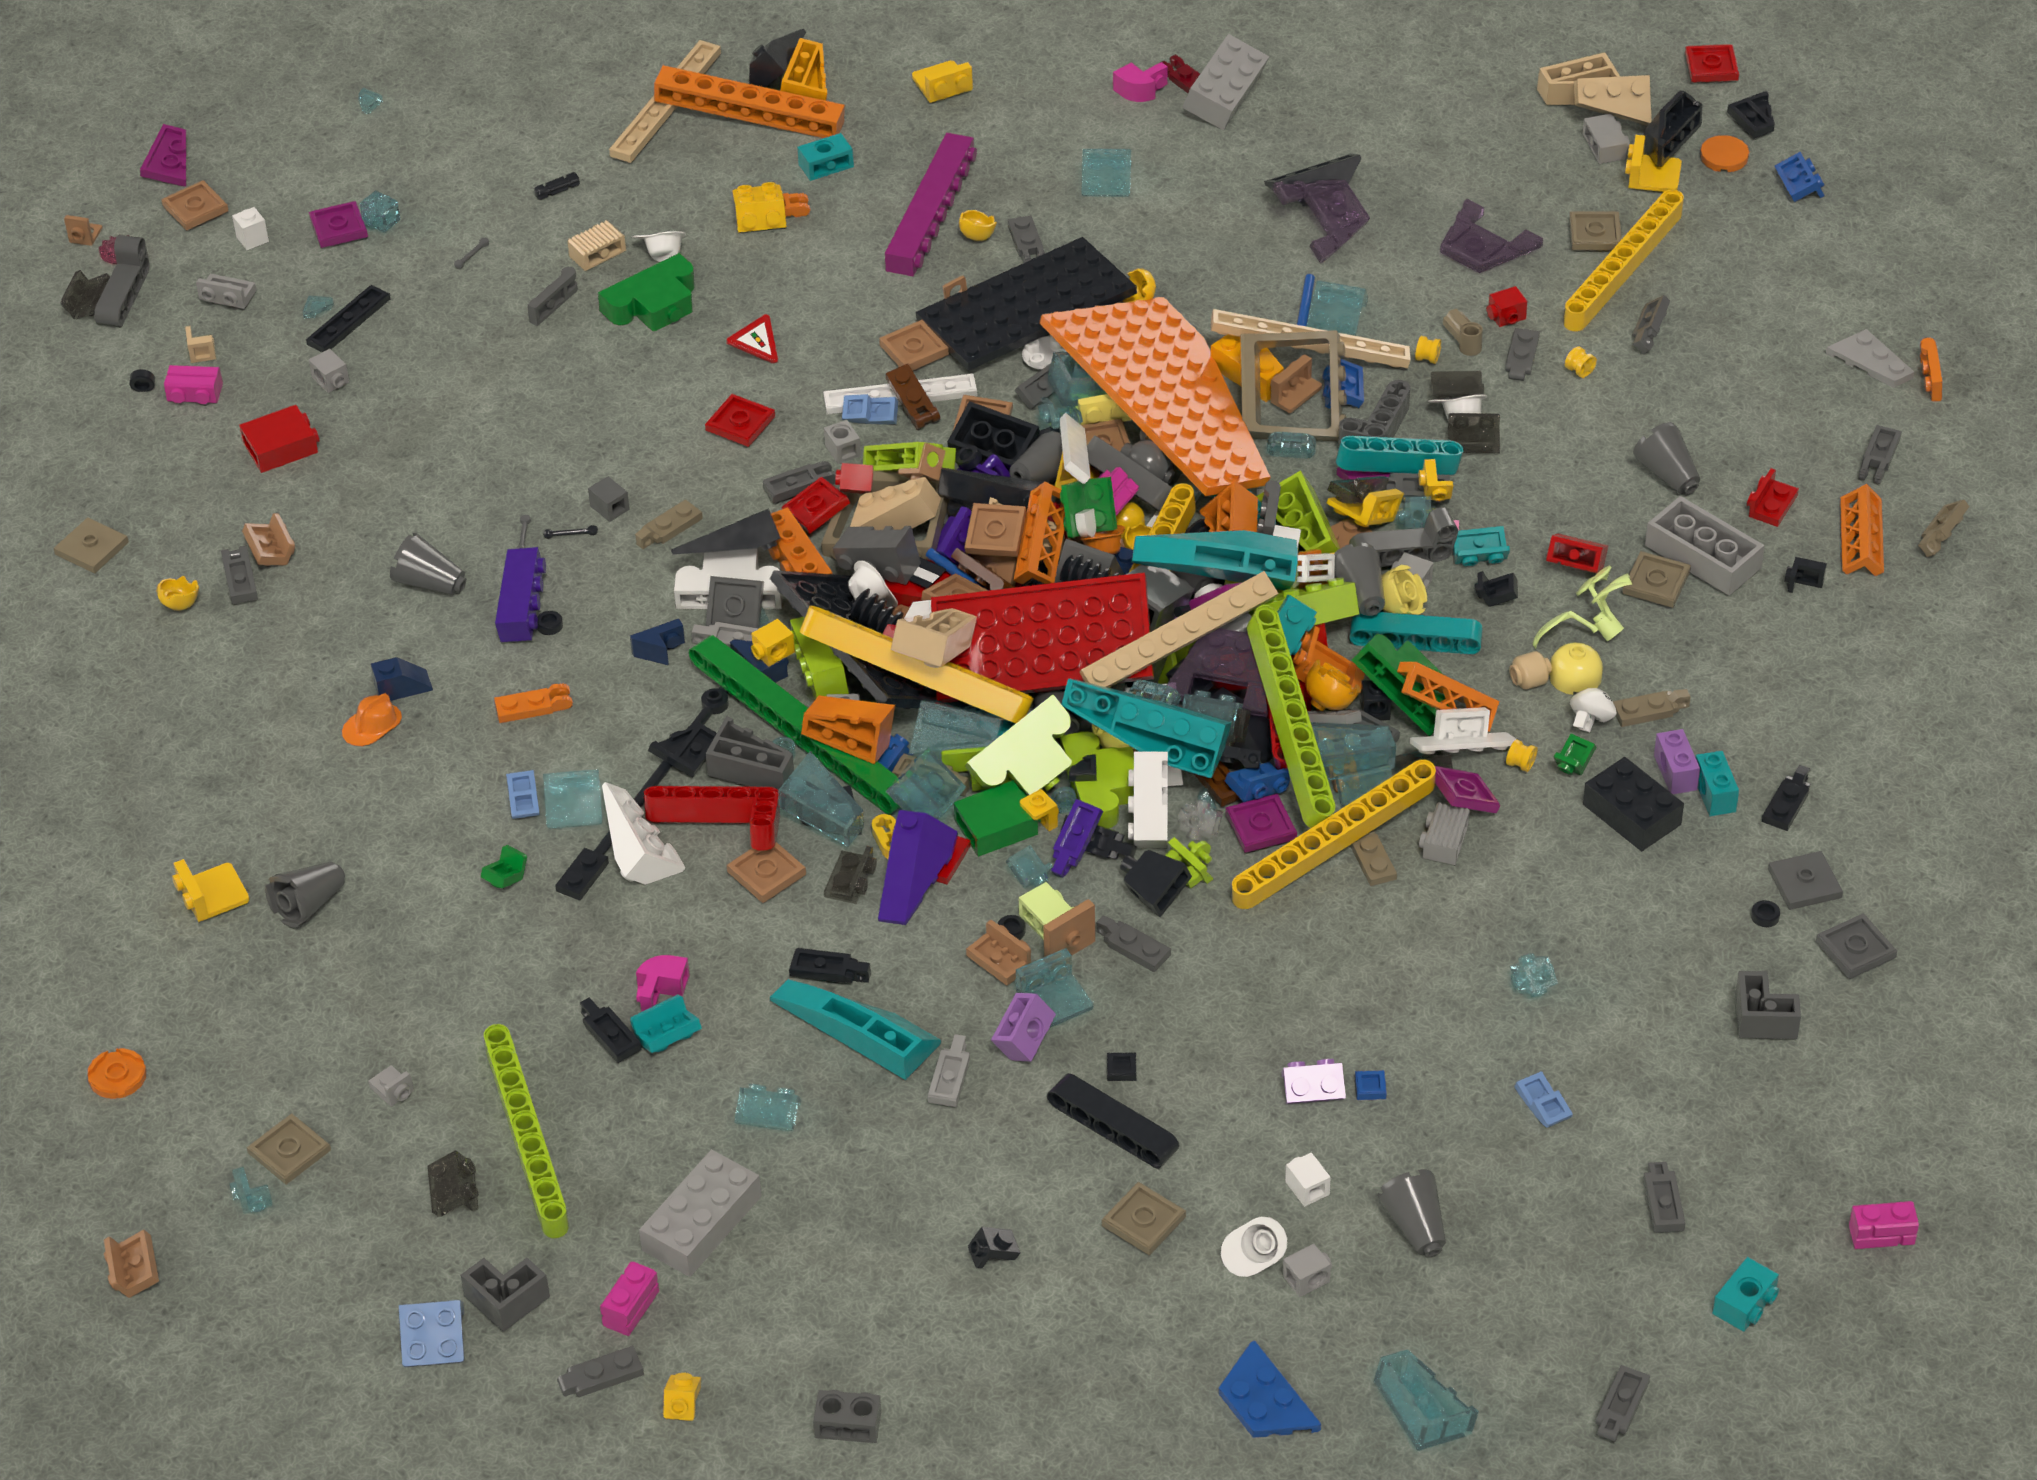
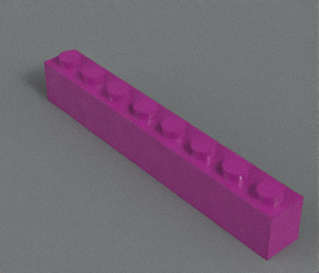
M946 132L885 252V268L887 272L914 277L917 269L922 268L924 255L930 252L932 239L938 236L939 225L946 220L947 209L953 206L955 193L961 190L962 179L968 176L970 163L976 159L977 148H974V137Z

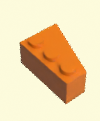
M1236 481L1232 482L1199 510L1205 517V524L1210 527L1209 532L1239 530L1257 532L1258 497Z
M819 695L804 713L801 734L875 765L889 747L895 705Z

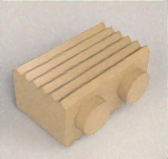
M605 220L604 223L601 222L600 225L597 224L592 229L589 228L588 231L585 230L584 233L581 232L580 235L577 234L571 239L569 238V256L584 271H587L626 251L625 236L609 221Z

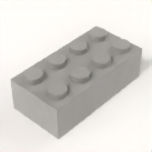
M1228 34L1190 88L1182 108L1224 130L1260 78L1269 56Z
M1681 496L1647 523L1645 546L1665 558L1691 565L1690 573L1727 595H1731L1762 568L1765 545Z
M711 1149L639 1229L642 1251L691 1277L761 1198L759 1175Z

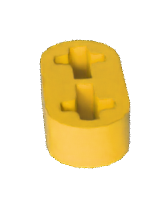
M880 814L872 820V835L882 854L888 859L890 852L889 842L892 841L896 820L891 815ZM881 826L889 828V832H885L884 828Z

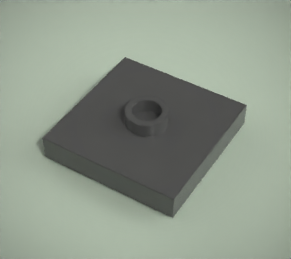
M710 576L706 626L715 625V622L759 629L764 581Z
M1822 851L1770 862L1768 865V870L1789 910L1842 898L1843 890Z
M1864 913L1825 930L1816 936V942L1849 979L1897 957L1898 951Z

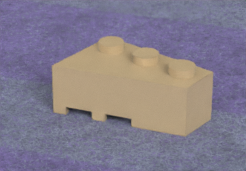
M1604 52L1540 68L1537 90L1546 105H1575L1574 81L1576 79L1620 77V75Z
M926 477L909 480L896 486H888L876 492L865 493L859 498L850 527L873 526L875 530H883L885 526H892L894 530H901L904 526L914 528L936 516L941 498Z
M951 608L931 612L930 617L922 619L923 616L921 615L914 616L911 622L905 619H898L891 650L924 661V664L929 667H942L970 647L977 616Z

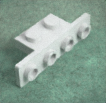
M1485 707L1436 710L1434 736L1411 737L1410 744L1419 749L1418 751L1423 754H1434L1435 750L1457 753L1459 749L1483 751L1487 747L1506 750L1516 738L1506 732L1488 733L1490 710Z

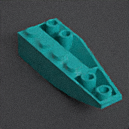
M1246 530L1144 535L1135 537L1131 563L1243 583L1265 571L1275 589L1284 591L1291 589L1295 582L1298 549L1297 540Z
M1068 678L1061 704L1139 752H1168V766L1208 778L1213 777L1225 749L1232 723L1171 704Z
M788 979L770 996V1001L905 1080L941 1044V1039L896 1013L842 997L805 983Z

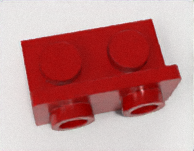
M1771 468L1766 476H1761L1756 492L1752 491L1749 495L1747 506L1750 507V518L1778 527L1797 498L1799 488L1776 481V470Z

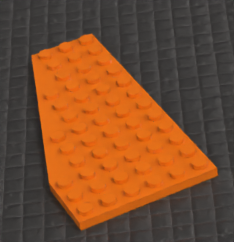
M1156 297L1150 300H1136L1134 302L1043 314L1041 316L1040 324L1205 496L1221 493L1234 481L1244 488L1250 489L1265 486L1266 482L1270 480L1268 470L1245 422L1242 420V416L1215 359L1211 357V351L1205 338L1167 299Z

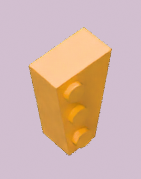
M799 38L782 79L780 91L826 101L827 88L825 83L826 74L824 73L823 44Z
M1228 334L1211 345V357L1215 359L1223 376L1242 387L1241 336ZM1263 348L1259 353L1260 399L1268 402L1271 399V380L1276 374H1280L1284 368L1268 348Z

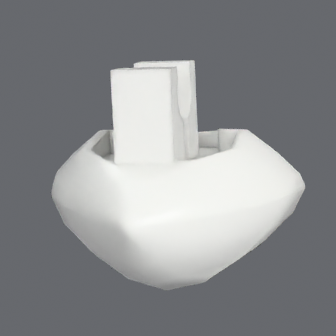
M1598 688L1582 690L1570 700V705L1576 713L1573 726L1578 727L1582 731L1590 733L1594 719L1600 722H1607L1616 715L1613 701L1606 692Z

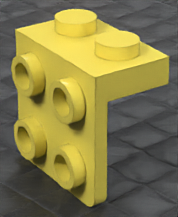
M1104 390L1070 397L1071 406L1080 425L1121 418L1123 422L1131 420Z

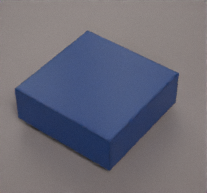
M1355 1071L1357 1100L1386 1099L1384 1071Z

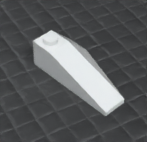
M605 782L602 785L614 856L621 869V875L630 882L637 881L646 885L683 872L685 866L676 850L670 843L664 845L657 836L660 833L659 829L642 818L644 811L626 789Z

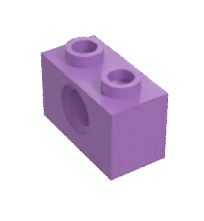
M1684 730L1657 733L1654 757L1669 792L1678 794L1696 791L1700 767Z
M1016 993L991 1041L1010 1060L1031 1062L1056 1014L1037 994Z

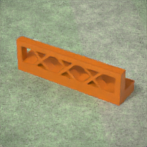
M1043 482L1030 492L1014 574V581L1020 584H1024L1031 578L1044 584L1055 582L1064 535L1063 520L1065 511L1062 503L1060 508L1056 509L1051 501L1052 495L1060 499L1061 489L1047 482ZM1052 516L1057 525L1055 531H1051L1047 523V518ZM1046 538L1052 546V552L1049 554L1043 546V540ZM1042 560L1048 569L1047 575L1038 571L1039 562Z
M1865 484L1840 497L1842 571L1845 574H1850L1865 566L1874 576H1877L1884 572L1882 499ZM1858 499L1855 505L1850 508L1849 503ZM1856 516H1859L1854 525L1850 526ZM1856 534H1859V537L1852 545L1851 541L1854 539ZM1857 552L1860 553V558L1851 562Z
M1400 662L1397 672L1406 676L1401 693L1437 710L1457 709L1454 700L1464 703L1466 708L1485 707L1490 710L1488 732H1490L1499 705L1498 700L1418 662ZM1415 681L1423 684L1425 688L1420 692L1412 690ZM1433 690L1444 694L1446 699L1438 702Z

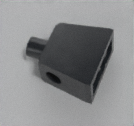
M1151 850L1144 851L1138 860L1128 855L1122 860L1120 869L1127 873L1124 877V882L1129 891L1158 917L1164 914L1192 878L1185 863Z

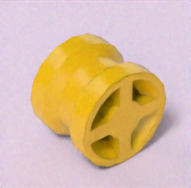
M1420 336L1416 347L1415 360L1422 361L1426 359L1430 363L1436 364L1441 351V340H1428L1426 336Z
M1580 346L1572 349L1565 360V367L1571 371L1575 370L1576 374L1581 378L1591 374L1597 364L1596 357L1592 354H1586L1585 349Z
M1515 739L1508 751L1506 765L1512 767L1517 765L1522 771L1529 772L1535 762L1538 748L1533 745H1523L1522 741Z

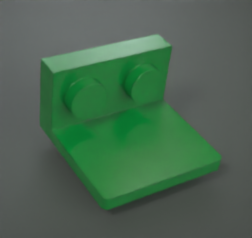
M1111 477L1091 478L1085 484L1075 481L1062 485L1060 500L1062 505H1064L1065 517L1063 524L1068 538L1080 536L1076 526L1075 514L1085 509L1094 508L1096 532L1118 529Z

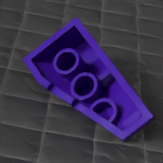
M899 810L892 835L878 921L901 925L908 923L923 901V895L931 884L934 885L938 879L937 874L944 864L947 865L951 860L958 837L956 830L927 813Z

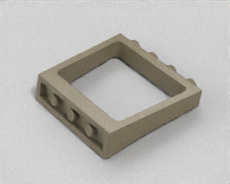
M1337 330L1241 334L1242 420L1245 422L1252 439L1338 441L1339 422L1347 418L1346 414H1342V405L1347 404L1346 391L1341 390V381H1346L1345 366H1341V357H1345V344L1340 342V335ZM1329 344L1331 427L1328 429L1261 425L1260 350L1273 347Z
M874 471L872 492L882 490L888 486L906 483L910 479L899 475L898 471ZM929 481L938 494L939 481ZM842 492L848 497L850 504L831 518L821 543L823 556L836 559L833 547L840 539L854 504L864 494ZM939 495L941 500L936 516L930 519L926 538L923 541H915L919 557L930 560L926 557L927 551L930 548L937 549L947 506L950 499Z

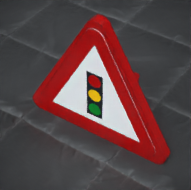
M764 314L726 340L728 345L773 364L778 361L771 320L768 314Z

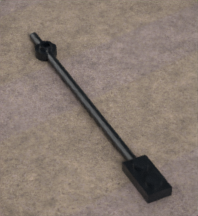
M722 686L705 691L701 696L703 709L691 725L698 722L704 725L712 714H720L726 711L729 706V692ZM664 760L634 797L635 802L640 808L644 804L645 789L658 786L671 769L672 765ZM610 830L594 851L583 848L556 883V892L581 901L609 864L608 856H605V853L612 846Z

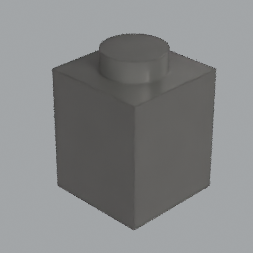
M609 476L588 488L590 507L607 521L611 522L630 510L628 492Z

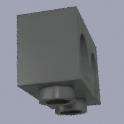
M818 1390L813 1419L815 1438L877 1443L881 1419L880 1395H873L868 1392L849 1393L839 1390Z

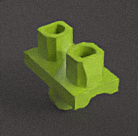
M1175 837L1168 842L1171 850L1165 856L1181 861L1188 866L1187 868L1192 878L1186 885L1190 889L1201 880L1206 884L1213 880V877L1207 873L1208 868L1202 863L1204 861L1208 864L1212 860V857L1209 855L1211 846L1206 841H1200L1197 844L1191 841L1188 844V848L1191 851Z

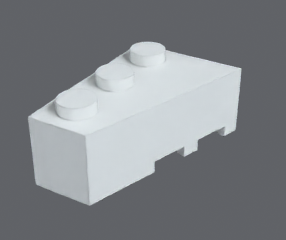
M1134 752V770H1129V786H1134V796H1128V813H1134V823H1128V839H1134V845L1137 848H1167L1168 752Z

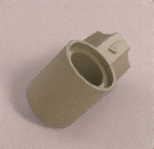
M1457 308L1450 310L1443 318V325L1459 342L1460 352L1468 356L1479 354L1482 350V326L1471 322Z

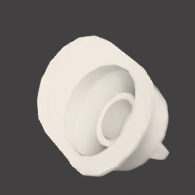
M670 231L653 235L632 236V238L644 239L650 256L654 260L661 262L680 252L681 238L685 237L686 233Z
M1471 395L1452 400H1428V402L1442 403L1447 419L1452 424L1467 426L1479 422L1481 402L1487 398V395Z
M857 561L854 564L855 573L848 582L849 590L854 599L856 600L864 590L869 588V598L877 593L879 595L877 603L885 599L887 601L886 607L891 605L897 607V600L886 586L880 573L869 563Z
M1261 1216L1249 1221L1232 1231L1225 1238L1221 1246L1223 1264L1231 1273L1237 1276L1248 1277L1261 1272L1284 1256L1287 1249L1286 1232L1279 1222L1270 1217Z

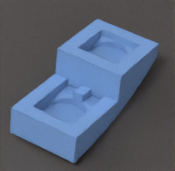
M868 394L844 395L843 421L848 420V422L866 424H897L898 399L896 397L871 398Z
M534 770L506 774L512 819L540 815Z
M1542 1071L1516 1082L1515 1089L1546 1128L1573 1116L1559 1090L1553 1091Z

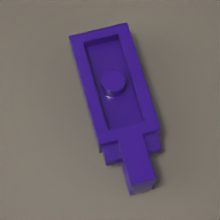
M1075 800L1053 847V858L1056 861L1051 871L1055 875L1063 878L1067 875L1071 866L1076 867L1078 862H1080L1102 816V809L1081 800Z

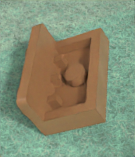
M1304 354L1296 361H1293L1280 374H1276L1271 380V403L1288 413H1292L1322 389V383L1311 377L1312 358Z
M273 513L269 524L245 523L242 532L259 565L288 564L290 556L295 551V543L291 539L279 513Z
M989 920L986 923V933L966 948L967 957L1006 986L1031 968V949L1028 944L1023 940H1018L1004 926L998 925L993 920Z
M142 1230L121 1243L116 1242L110 1236L104 1239L106 1250L104 1257L108 1263L110 1274L108 1275V1281L114 1290H119L130 1298L159 1282L152 1239L148 1232Z

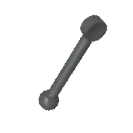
M481 238L475 248L461 260L458 259L454 262V266L457 269H461L464 263L477 251L489 245V239Z
M522 515L520 517L522 529L520 542L516 549L525 548L527 525L531 522L529 515Z

